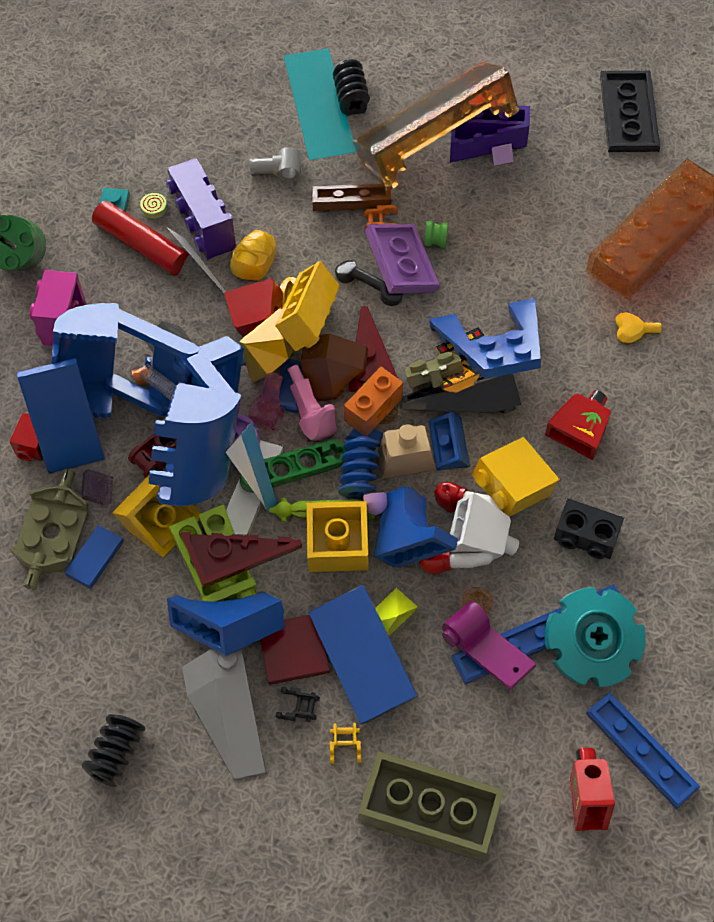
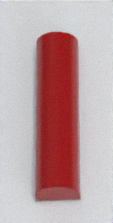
M101 202L92 214L93 224L173 276H177L180 273L189 255L188 251L111 202Z

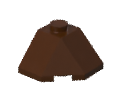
M332 334L319 335L320 339L310 348L304 346L301 355L304 379H309L316 401L337 399L344 392L342 389L353 378L357 380L365 373L368 348L365 345Z

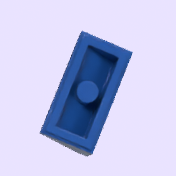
M454 411L429 420L436 470L470 467L462 418Z

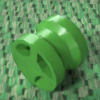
M427 220L424 247L438 245L441 249H446L448 222L435 224L433 221Z

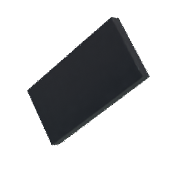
M650 70L601 71L600 81L608 152H659L660 141Z

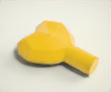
M628 312L619 313L615 318L616 324L619 327L617 339L622 343L630 344L642 338L645 333H661V323H644L639 317Z

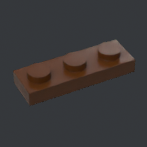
M390 183L312 186L313 211L377 209L378 205H391Z

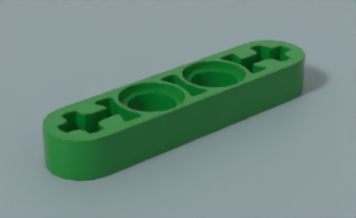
M329 440L264 459L272 488L342 466L344 464L342 455L346 452L343 448L344 443L339 440ZM330 450H333L335 453L340 452L338 459H335L333 455L328 456ZM303 456L313 458L315 466L312 468L303 467L300 463V458ZM276 464H283L288 468V474L278 476L273 472L272 468ZM240 475L241 487L247 492L254 493L243 476Z

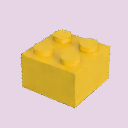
M366 501L306 503L309 572L368 571Z

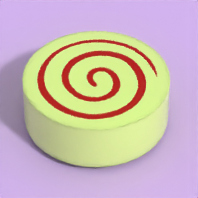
M159 193L147 194L140 202L141 211L148 218H159L167 211L166 199Z

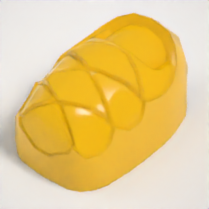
M254 230L245 236L233 251L230 260V271L232 274L241 279L260 281L269 271L277 252L274 237L262 230Z

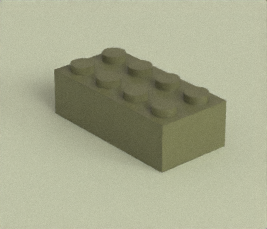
M378 751L358 811V823L484 863L504 790Z

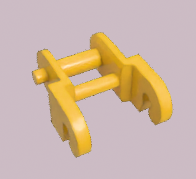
M334 723V729H330V734H334V742H330V764H334V749L338 748V746L349 745L357 748V763H361V741H356V733H360V728H356V723H353V727L337 728V724ZM353 734V741H337V735Z

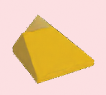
M278 309L240 340V344L244 348L243 355L249 376L253 382L270 375L288 360L293 352V348L275 327L282 309Z

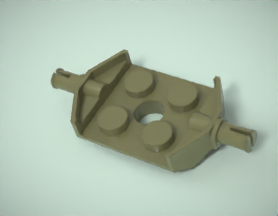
M64 469L58 485L30 491L31 504L15 548L10 547L12 554L29 570L23 585L29 590H36L40 575L60 572L68 568L72 562L89 511L87 502L71 489L74 476L76 475L73 470L69 469L68 471V469ZM56 526L60 529L56 537H44V532L47 528Z

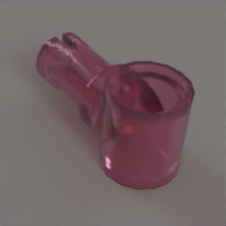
M268 373L265 376L262 395L252 403L248 418L252 419L255 424L276 431L277 428L275 426L279 419H283L285 411L284 407L280 406L281 401L279 399L283 377L276 373Z

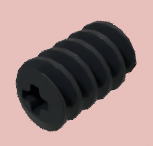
M354 59L342 61L333 70V80L340 110L347 116L365 113L367 104L370 101L363 66L360 61Z
M109 714L105 719L109 726H102L100 729V734L103 737H97L94 740V745L97 749H90L88 752V757L92 761H84L82 768L93 779L110 787H117L110 778L111 776L122 777L123 774L116 766L117 764L128 765L129 762L122 755L123 753H134V750L128 743L129 741L138 743L140 738L134 731H145L146 728L132 718Z

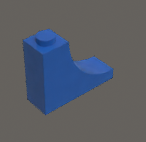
M404 486L387 493V507L381 514L373 557L392 567L398 568L456 550L458 538L437 526L429 527L426 520L427 498L416 493L413 488Z
M263 591L248 597L227 601H198L178 595L167 599L171 627L225 656L284 628L282 600Z

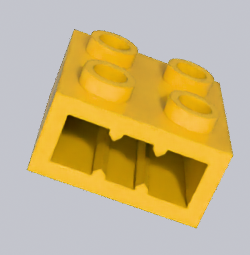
M524 437L481 457L472 473L476 483L494 499L500 510L509 517L549 497L560 480Z

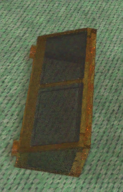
M481 62L353 140L359 158L387 191L399 185L396 180L399 170H406L403 159L487 108L494 115L498 114L499 110L503 111L508 118L519 112L509 71L502 66Z

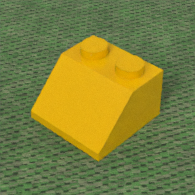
M148 475L112 514L131 534L164 558L175 546L169 526L195 516L198 522V514L201 513L194 505L175 506L159 503L157 494L160 486L149 484Z

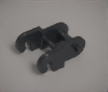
M281 687L282 694L297 696L295 711L292 713L286 712L283 715L282 712H277V719L296 721V717L306 719V722L317 719L313 711L315 702L320 701V697L315 695L316 693H301L300 688L291 687L288 690L287 687ZM302 700L308 701L307 712H300Z

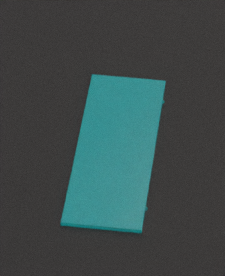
M329 48L283 55L309 160L355 153L356 148L347 115L341 112L333 80L334 66Z

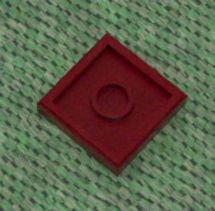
M310 615L284 620L283 629L260 639L269 685L330 673L325 647Z

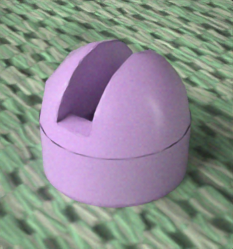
M380 492L363 495V500L367 504V511L370 514L378 515L386 509L387 493Z

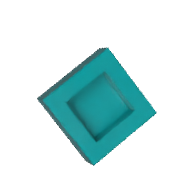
M103 187L99 204L103 201H108L126 212L130 197L129 190Z

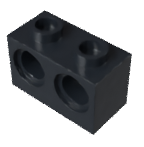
M567 498L553 540L559 541V544L567 549L579 548L585 550L588 555L596 559H603L604 557L611 559L625 517ZM568 524H575V525H577L580 529H578V530H573V529L569 528L567 525H568ZM596 534H604L608 539L602 540Z

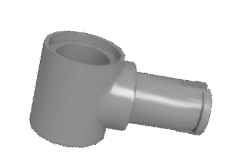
M283 148L278 152V155H273L272 158L250 159L251 175L274 174L281 181H285V179L297 181L300 178L301 154L295 148Z

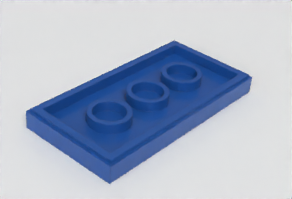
M76 358L17 372V378L48 474L105 460Z
M364 585L308 612L361 725L418 697Z

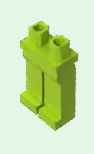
M224 504L198 514L199 523L205 535L222 533L223 535L230 536L235 534ZM195 516L169 526L171 536L178 547L202 601H227L256 594V583L254 578L251 577L249 570L203 588L181 538V533L184 531L203 535Z

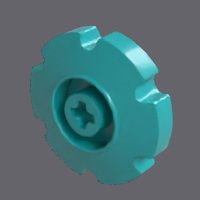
M595 587L582 588L563 597L559 601L562 608L561 613L554 612L549 614L545 626L546 649H552L557 653V658L553 661L554 667L565 678L578 685L587 684L589 678L594 681L596 687L611 686L626 679L632 673L629 668L630 661H640L645 649L644 625H637L633 620L634 614L637 613L634 605L623 595L611 589L603 591L602 596L597 594ZM592 632L599 636L600 640L598 642L590 638Z

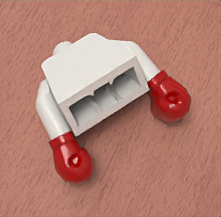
M442 482L436 486L434 496L438 506L447 512H455L450 534L458 538L456 550L419 561L425 573L436 575L445 571H452L453 568H473L489 565L493 560L503 556L504 553L510 556L516 553L519 547V540L508 535L511 523L510 517L500 510L491 496L469 492L467 488L452 482Z

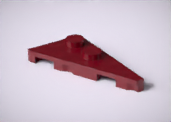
M361 306L356 343L367 346L368 355L365 373L359 379L353 378L349 382V392H357L380 367H383L398 378L369 308Z
M187 531L181 533V538L203 588L302 548L300 539H292L290 537L278 536V539L258 538V535L233 534L226 536L222 533L196 535Z

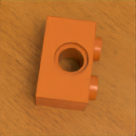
M380 367L344 404V421L362 435L368 436L402 400L403 382L383 367Z

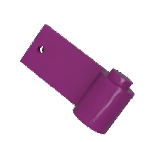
M473 601L467 602L442 624V637L451 647H458L510 691L536 667L534 661L490 627L487 614Z

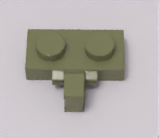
M452 352L442 353L436 359L428 362L424 360L416 361L410 364L408 368H405L410 388L430 381L433 388L444 385L443 377L464 371L459 355Z

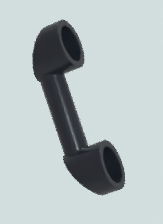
M352 260L343 261L335 269V276L342 283H349L357 279L381 291V300L388 306H396L402 301V293L389 294L383 280L357 268L356 263Z

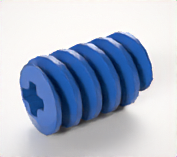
M350 435L345 438L347 441L343 446L346 452L342 455V461L344 462L341 466L343 475L340 477L342 486L338 492L346 498L363 499V495H366L367 492L376 491V487L368 484V481L377 480V475L369 473V470L378 469V464L371 462V459L379 458V453L373 451L372 448L380 447V442L367 436Z

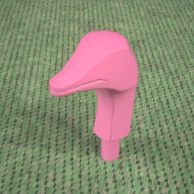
M298 365L290 367L288 372L294 383L290 386V389L301 416L299 425L303 433L310 440L316 442L331 437L337 432L334 405L328 404L321 408L314 398L309 379L303 378Z

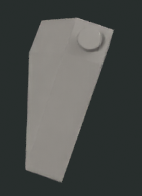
M242 648L226 656L214 649H210L182 667L187 697L234 780L265 774Z

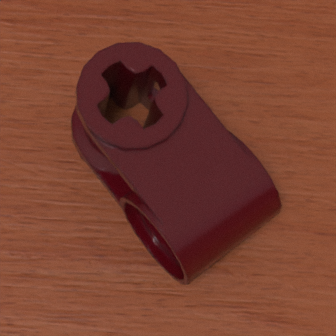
M153 434L143 443L138 444L132 449L128 460L132 464L138 465L144 472L143 476L145 478L150 474V470L164 471L167 462L151 460L153 446H162L176 449L177 439ZM175 441L172 445L165 446L167 442Z

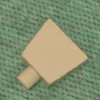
M406 424L401 426L400 429L386 431L383 434L377 451L379 453L378 461L382 479L436 470L425 426Z

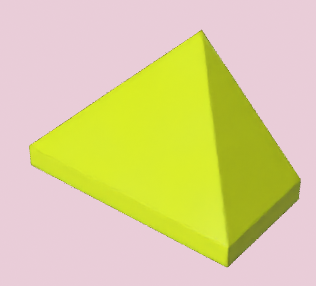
M395 588L376 607V611L389 636L418 609V606L398 588Z

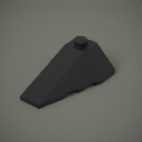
M479 374L477 381L474 382L475 385L456 393L443 390L439 386L433 388V385L407 394L402 398L403 410L491 413L500 411V413H508L515 410L516 406L521 405L513 374L485 379Z

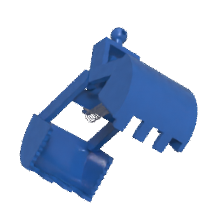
M115 303L83 305L61 314L54 324L52 364L76 358L92 415L95 418L102 417L105 419L111 417L112 393L161 417L167 415L165 421H155L154 435L177 439L176 449L162 446H153L151 460L167 462L164 472L150 470L149 484L160 486L157 494L159 503L175 506L194 505L204 502L219 493L225 486L230 474L231 459L226 454V451L235 440L241 394L237 393L241 366H247L243 355L244 348L228 336L198 347L194 343L120 310L119 304ZM118 329L154 345L153 357H145V366L148 368L150 375L148 376L147 374L145 377L144 374L143 380L150 384L149 390L113 374Z

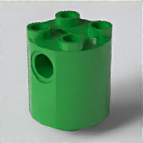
M0 215V269L26 271L36 267L42 261L46 252V238L42 230L34 222L13 215Z

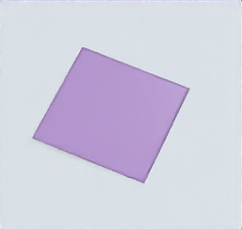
M511 143L492 147L494 166L514 162Z

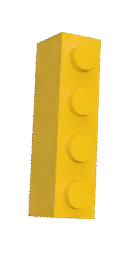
M321 261L299 273L275 324V327L295 352L304 346L310 348L318 342L321 329L325 326L326 317L331 312V305L336 300V293L340 285Z

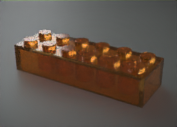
M687 158L589 254L586 272L629 301L714 215V175Z

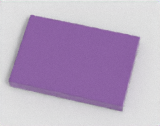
M415 224L367 225L365 233L389 294L438 291L440 287Z

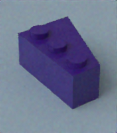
M453 103L449 163L492 154V147L511 143L512 149L527 147L530 127V106Z

